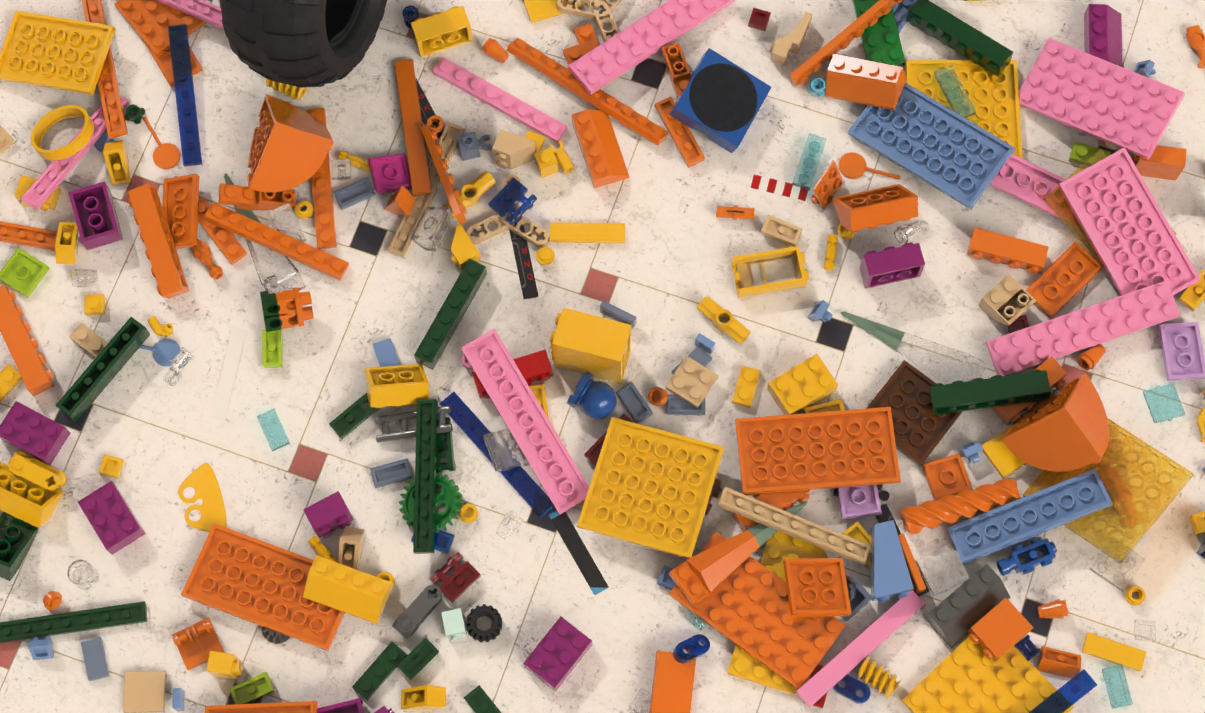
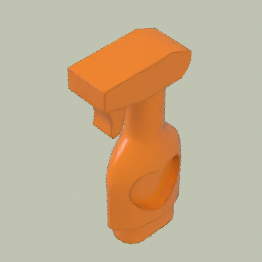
M1199 25L1186 28V37L1190 47L1198 53L1200 59L1198 68L1205 69L1204 32L1200 29Z

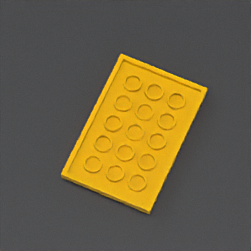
M15 11L0 52V80L93 95L116 29L111 25Z

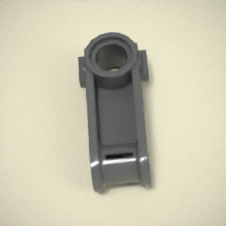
M436 585L427 586L411 605L398 616L392 627L406 639H409L442 600L441 589ZM429 593H431V594L436 593V598L432 597V598L430 599V598H429Z

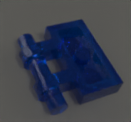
M513 177L488 205L502 218L509 213L511 216L507 219V222L512 226L516 221L519 222L522 215L534 206L533 203L537 200V197L533 194L529 198L525 197L524 195L528 192V189ZM520 201L522 205L515 210L513 206Z

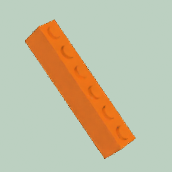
M147 183L128 191V201L135 212L134 220L139 225L141 231L140 238L145 243L147 249L145 254L151 262V272L157 280L158 293L162 297L170 299L190 291L156 186Z
M2 285L0 286V332L27 390L34 397L54 387L52 380L55 378L51 370L46 369L44 365L47 361L43 353H39L37 350L39 344L36 338L31 337L29 333L32 329L27 320L24 321L22 318L24 312L21 306L16 305L14 301L17 299L14 291Z

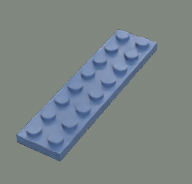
M1095 468L947 529L964 565L1112 506V502Z

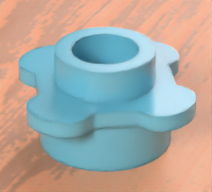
M811 78V85L807 88L808 93H814L819 97H823L825 95L826 81L822 78Z

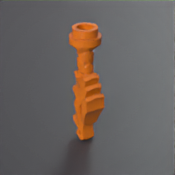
M197 239V246L190 247L193 250L194 258H199L200 263L208 266L211 278L214 280L221 278L224 274L222 272L223 269L221 266H216L211 260L213 256L206 242Z

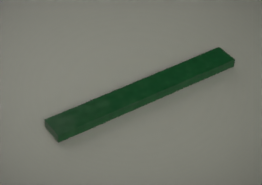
M436 399L417 400L414 554L434 553L438 405Z
M146 602L0 622V643L148 622Z

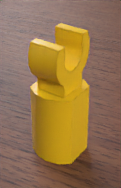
M558 141L559 149H554L552 145L550 147L554 155H556L557 162L564 174L573 171L575 166L567 152L564 151L562 141Z

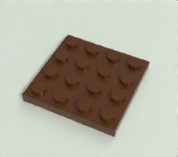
M904 360L866 409L891 407L896 449L921 467L962 412L933 416L929 398V387L937 383Z

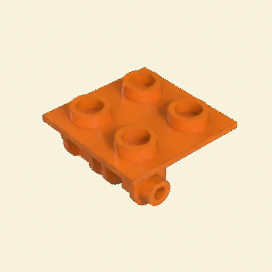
M832 160L813 188L814 193L811 196V202L816 205L820 203L822 210H825L827 205L831 203L833 196L843 184V179L834 160Z
M209 617L172 634L173 642L178 647L187 670L207 662L210 651L224 653Z

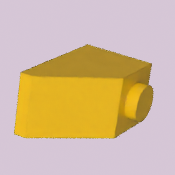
M124 140L105 143L103 153L112 185L131 182Z
M59 222L55 244L56 264L76 265L79 232L76 223Z
M458 224L451 246L452 257L450 259L454 266H459L462 271L469 258L478 262L481 260V257L462 225Z
M424 685L401 689V710H433L446 707V687Z

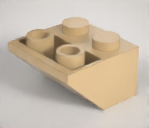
M1009 274L981 299L978 306L991 319L1009 326L1029 309L1036 300Z

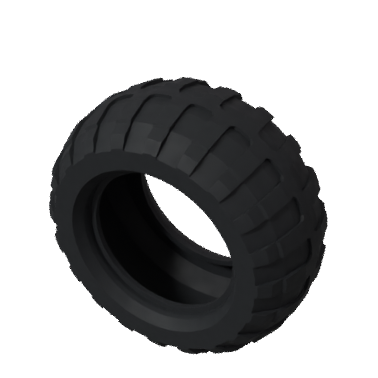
M219 0L222 13V25L226 37H228L232 51L239 57L241 62L268 80L302 88L322 87L327 83L341 80L362 61L375 39L376 32L385 13L387 0Z

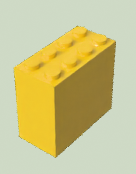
M563 308L562 312L558 313L556 317V332L552 331L550 337V348L552 349L551 354H553L552 360H554L555 367L580 374L587 373L588 371L595 378L621 384L631 351V325Z

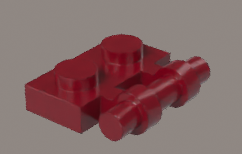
M459 552L453 557H449L447 559L448 562L441 569L438 568L429 579L434 585L439 580L443 582L439 588L452 603L481 577V574L468 561L462 566L458 563L463 558ZM452 568H455L457 571L448 578L446 574Z

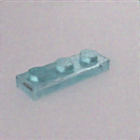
M949 65L935 71L934 76L952 110L964 118L975 115L976 110L953 66Z
M809 133L792 185L810 190L827 138Z

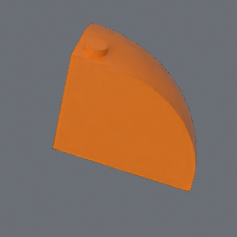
M266 94L258 115L260 117L259 127L254 129L248 160V168H251V174H248L249 189L260 192H280L297 187L307 181L320 168L328 151H331L333 147V140L328 129L306 111Z
M1086 373L1064 385L1065 388L1060 390L1058 395L1053 392L1050 394V399L1039 402L1019 419L1020 423L1016 427L1012 426L1001 440L1014 455L1036 468L1054 472L1077 470L1091 463L1095 465L1103 459L1102 456L1109 443V424L1100 396Z

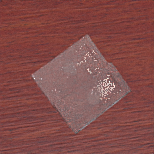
M509 429L483 435L495 471H505L513 467L530 465Z

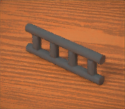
M450 405L437 407V434L453 431L452 424H446L445 414L451 413ZM417 410L375 417V423L382 424V434L376 435L377 443L416 437V429L408 430V419L417 418ZM400 421L401 431L390 433L389 422Z

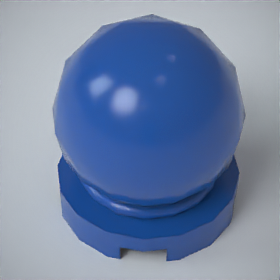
M587 371L575 387L578 390L574 396L570 394L567 404L573 408L580 405L581 411L590 418H606L616 407L615 391L607 383L601 381L594 382V375Z

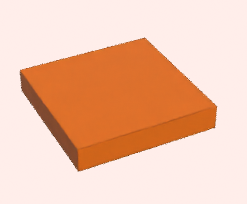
M960 453L922 464L933 500L937 501L946 495H956L963 490H972Z

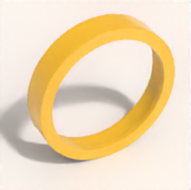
M67 105L59 107L47 113L38 121L31 133V144L43 159L56 161L68 158L79 152L91 139L94 132L93 120L86 110L80 106ZM71 117L85 119L83 130L72 142L54 150L42 149V139L53 125Z

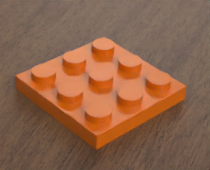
M794 558L783 561L791 617L851 615L843 558Z

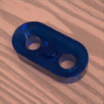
M697 634L680 642L674 648L673 656L679 663H689L703 656L709 650L710 642L706 636Z
M848 674L840 680L845 683V687H839L838 683L833 687L836 693L857 704L865 703L871 694L866 684ZM856 691H861L863 697H858Z

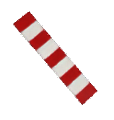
M755 174L751 184L753 189L811 202V196L814 193L812 188Z

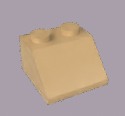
M500 130L492 148L494 163L503 169H514L534 160V153H537L536 141L504 130Z

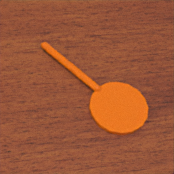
M143 117L144 122L158 144V147L153 152L154 163L162 169L175 167L180 161L181 154L179 149L171 143L162 144L148 119Z
M847 153L839 161L840 172L850 179L861 177L865 171L895 179L901 178L899 175L866 167L865 159L858 153Z

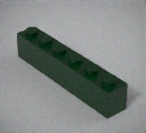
M917 0L909 9L907 22L921 29L927 35L939 40L943 45L952 48L958 54L970 59L974 64L983 67L989 73L998 77L1011 62L1013 51L929 0Z
M470 258L468 259L414 354L417 363L431 370L434 369L487 275L486 266Z
M130 317L55 406L74 422H77L150 336L147 328L133 317Z
M1032 370L1029 373L1023 374L1016 372L1009 376L995 375L988 379L975 378L967 382L955 381L952 384L945 385L938 383L929 387V398L933 416L1048 400L1051 394L1047 370Z

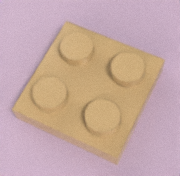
M686 355L665 386V389L698 409L719 378V375Z

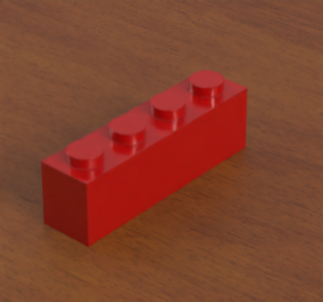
M546 349L513 359L528 386L538 380L539 382L547 381L553 376ZM473 371L472 375L479 398H490Z

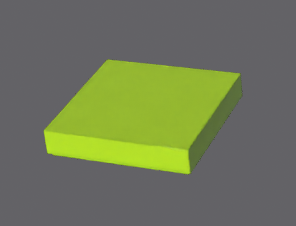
M17 248L0 271V282L28 298L50 267L22 249Z

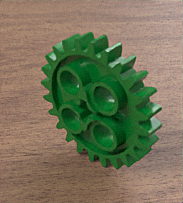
M440 472L436 475V489L442 488L441 493L435 496V531L437 534H439V528L441 527L445 531L447 530V523L453 526L451 519L458 520L455 513L462 510L457 506L463 504L459 500L462 494L457 492L460 488L454 485L453 479L449 480L448 475L442 478ZM409 480L410 488L404 486L407 493L400 494L404 500L399 501V504L404 507L399 510L404 514L402 518L405 521L408 520L406 524L409 527L413 525L412 529L414 530L415 482ZM446 506L444 512L438 513L440 507Z

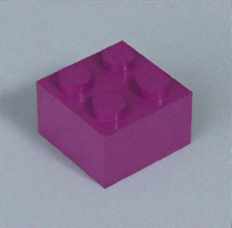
M339 491L303 509L319 538L331 536L334 533L333 531L338 528L344 529L346 526L351 525V522L354 520Z

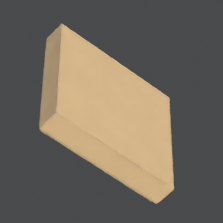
M166 671L125 672L123 712H165Z

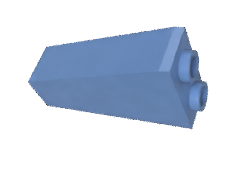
M894 520L874 524L871 528L872 601L878 600L879 603L889 601L892 596L897 595L898 598L909 596V592L914 588Z

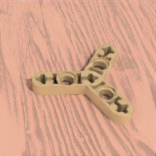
M557 0L556 8L558 11L594 19L603 42L611 38L610 35L613 37L619 33L611 12L622 0H616L615 2H609L608 0ZM563 1H567L566 7L563 6ZM585 4L587 6V10H579L578 5ZM599 8H602V14H599ZM608 23L612 26V29L606 31L602 25Z
M512 174L504 179L501 212L472 225L467 230V234L474 244H479L507 230H511L537 247H545L548 244V232L519 214L521 184L518 176ZM511 181L515 182L513 192H510ZM513 197L516 199V203L508 205L506 204V199ZM512 215L515 222L511 220L506 222V216L510 217ZM494 222L498 225V228L490 231L487 228L488 224ZM523 224L530 226V230L526 233L520 231V226ZM482 227H484L485 232H486L487 234L484 235V231H482ZM473 231H476V233H479V237H478V238H476L475 236H473V233H472ZM544 235V240L537 241V236Z

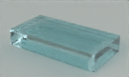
M275 408L257 416L272 451L290 444Z
M1123 665L1103 668L1102 673L1111 708L1133 705Z

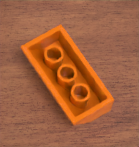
M834 54L827 70L825 96L895 110L907 77L903 67Z
M593 109L572 114V124L593 187L598 188L630 178L609 115L603 111Z
M900 184L833 198L840 222L850 232H859L865 228L873 229L879 225H891L897 221H909L911 218L918 217V196Z

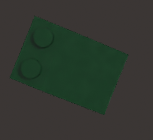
M5 512L0 516V577L11 581L20 568L39 528Z

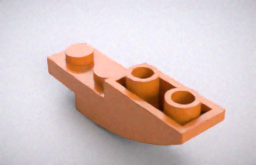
M679 42L661 47L677 99L687 87L691 78V73Z
M220 183L219 204L235 205V209L242 210L292 209L296 206V190L260 192L245 186Z

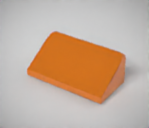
M1042 646L1037 669L1038 671L1077 679L1081 670V655Z

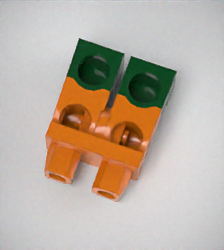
M299 288L268 294V291L260 292L266 332L291 328L297 325L299 327L304 326V320L314 319L312 306L302 307L303 305L312 304L310 292L300 293Z

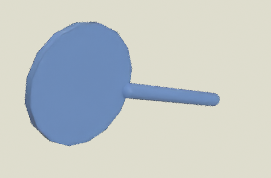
M172 339L161 340L155 347L145 345L139 347L153 351L154 360L161 366L174 365L181 357V348Z

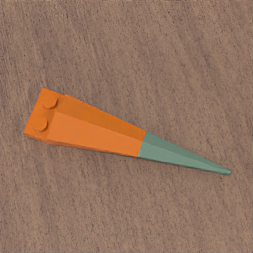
M804 501L786 511L796 515L806 506L808 501ZM758 524L687 559L684 563L671 570L669 575L693 606L707 597L778 530Z

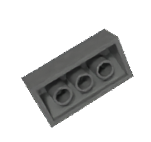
M985 564L930 611L925 619L952 648L968 635L967 631L1003 599H1010L1011 597L1001 578L988 564Z

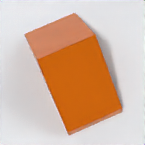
M401 186L391 194L384 210L409 216L416 199L405 187Z

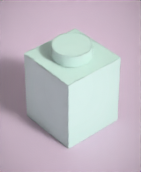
M461 608L441 612L447 639L451 638V641H456L467 635Z

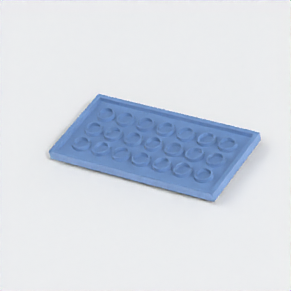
M907 83L903 87L895 110L867 105L848 130V135L970 210L1015 152L1013 146Z

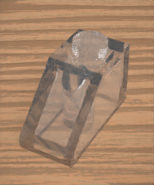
M289 203L268 212L270 215L268 222L271 228L299 241H307Z

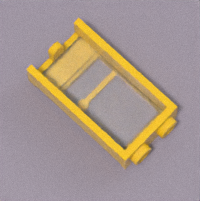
M795 246L732 257L731 265L738 299L799 287L804 288L809 280L808 270H804L803 263H805L804 252H800V247Z

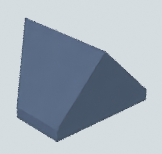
M846 575L852 613L850 616H842L846 622L868 605L873 598L858 581Z

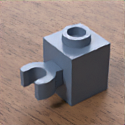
M476 132L457 135L462 161L479 158V149L486 151L492 149L491 144H484L485 141L490 140L489 135H483L480 139H477Z

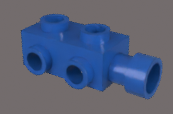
M1041 537L1030 541L1031 545L1029 546L1018 545L1012 548L1013 552L1010 553L1009 559L1003 558L996 561L997 568L1000 574L1004 576L1011 573V570L1014 569L1017 574L1020 572L1027 574L1034 571V567L1040 564L1042 567L1053 563L1052 560L1056 557L1057 549L1055 544L1049 542L1048 538L1042 540ZM1037 551H1041L1043 557H1038ZM1019 558L1024 559L1025 564H1021Z

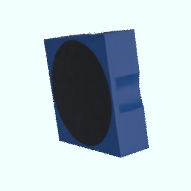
M708 48L701 57L687 87L680 94L669 115L688 127L703 133L709 140L733 153L739 147L772 87Z

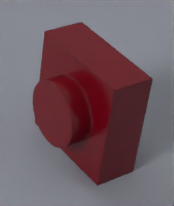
M753 8L748 27L766 31L771 12Z
M1027 315L1018 317L1008 326L1009 334L1029 327Z

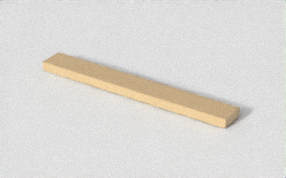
M447 122L437 143L441 145L444 151L442 158H445L448 164H450L459 145L457 135H462L465 132V128ZM432 157L428 162L432 193L413 195L416 199L409 216L403 215L387 249L388 253L404 259L441 183Z
M724 486L717 503L718 507L859 564H866L871 545Z

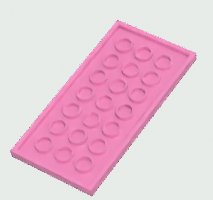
M1048 38L1019 90V105L1119 148L1125 147L1127 151L1149 160L1183 100L1185 93Z
M1125 147L1058 184L1059 189L1121 296L1168 280L1172 294L1175 295L1201 280Z

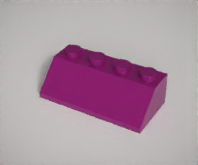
M1088 4L1084 13L1085 52L1122 67L1121 13L1109 5Z

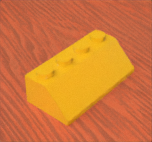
M0 462V510L40 528L50 519L64 491L57 488L54 490L45 489L21 476L8 471L9 466Z
M316 555L308 573L303 598L378 624L392 586L387 580Z

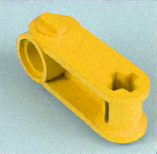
M15 451L13 457L9 460L8 471L45 489L54 490L61 488L67 482L64 472L34 458L26 452Z

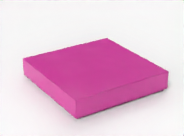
M405 153L368 159L376 194L394 192L401 186L407 190L412 189Z

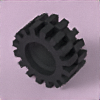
M486 604L480 607L478 605L475 609L472 608L470 610L471 613L467 615L466 620L469 635L474 640H479L482 643L483 641L487 643L489 640L496 639V636H499L502 630V618L498 610L494 609L491 605L486 606ZM483 616L489 617L492 620L491 628L486 631L478 629L476 625L477 620Z

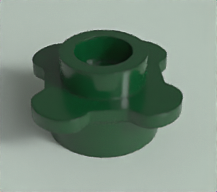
M132 104L126 110L125 120L140 124L141 118L146 111L144 108H139L137 105Z

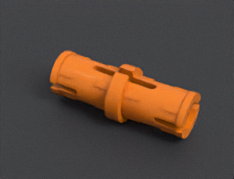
M734 205V207L717 206L716 218L754 220L755 208L738 207V205Z

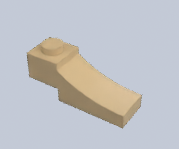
M805 12L799 24L783 38L778 37L777 42L772 43L769 50L771 61L785 65L790 51L798 53L812 20L811 13Z

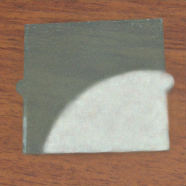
M1174 383L1161 387L1158 385L1154 389L1143 391L1154 424L1166 420L1171 421L1173 418L1185 415Z

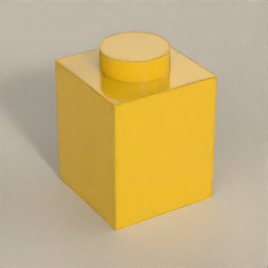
M551 147L534 153L535 164L541 178L559 172L558 162Z

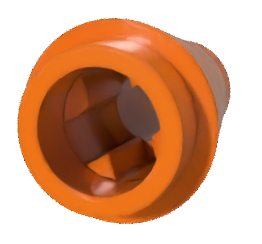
M489 38L481 49L484 51V54L502 63L509 57V54L495 39Z
M1097 344L1081 353L1078 358V364L1084 370L1093 369L1106 352L1105 348L1101 344Z
M1058 599L1037 607L1039 618L1064 619V616H1068L1065 600L1060 601Z

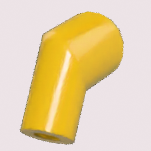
M152 316L147 320L156 335L167 337L173 333L174 328L172 324L162 325L156 316Z

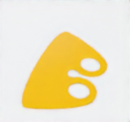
M204 463L183 481L179 487L178 494L185 503H193L197 499L203 500L201 505L195 504L187 508L184 515L185 521L191 527L210 531L213 523L226 527L227 520L221 490L215 473L208 463ZM190 486L195 489V495L188 499L184 497L183 490ZM195 509L201 512V518L196 522L189 519V513Z

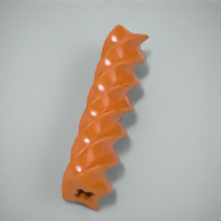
M1001 479L994 484L981 485L975 490H963L956 495L943 496L937 501L930 500L923 502L919 506H908L899 513L904 531H908L910 534H917L924 527L935 529L943 521L955 523L961 516L973 518L980 510L988 512L996 509L998 505H1006L1021 499L1016 480Z

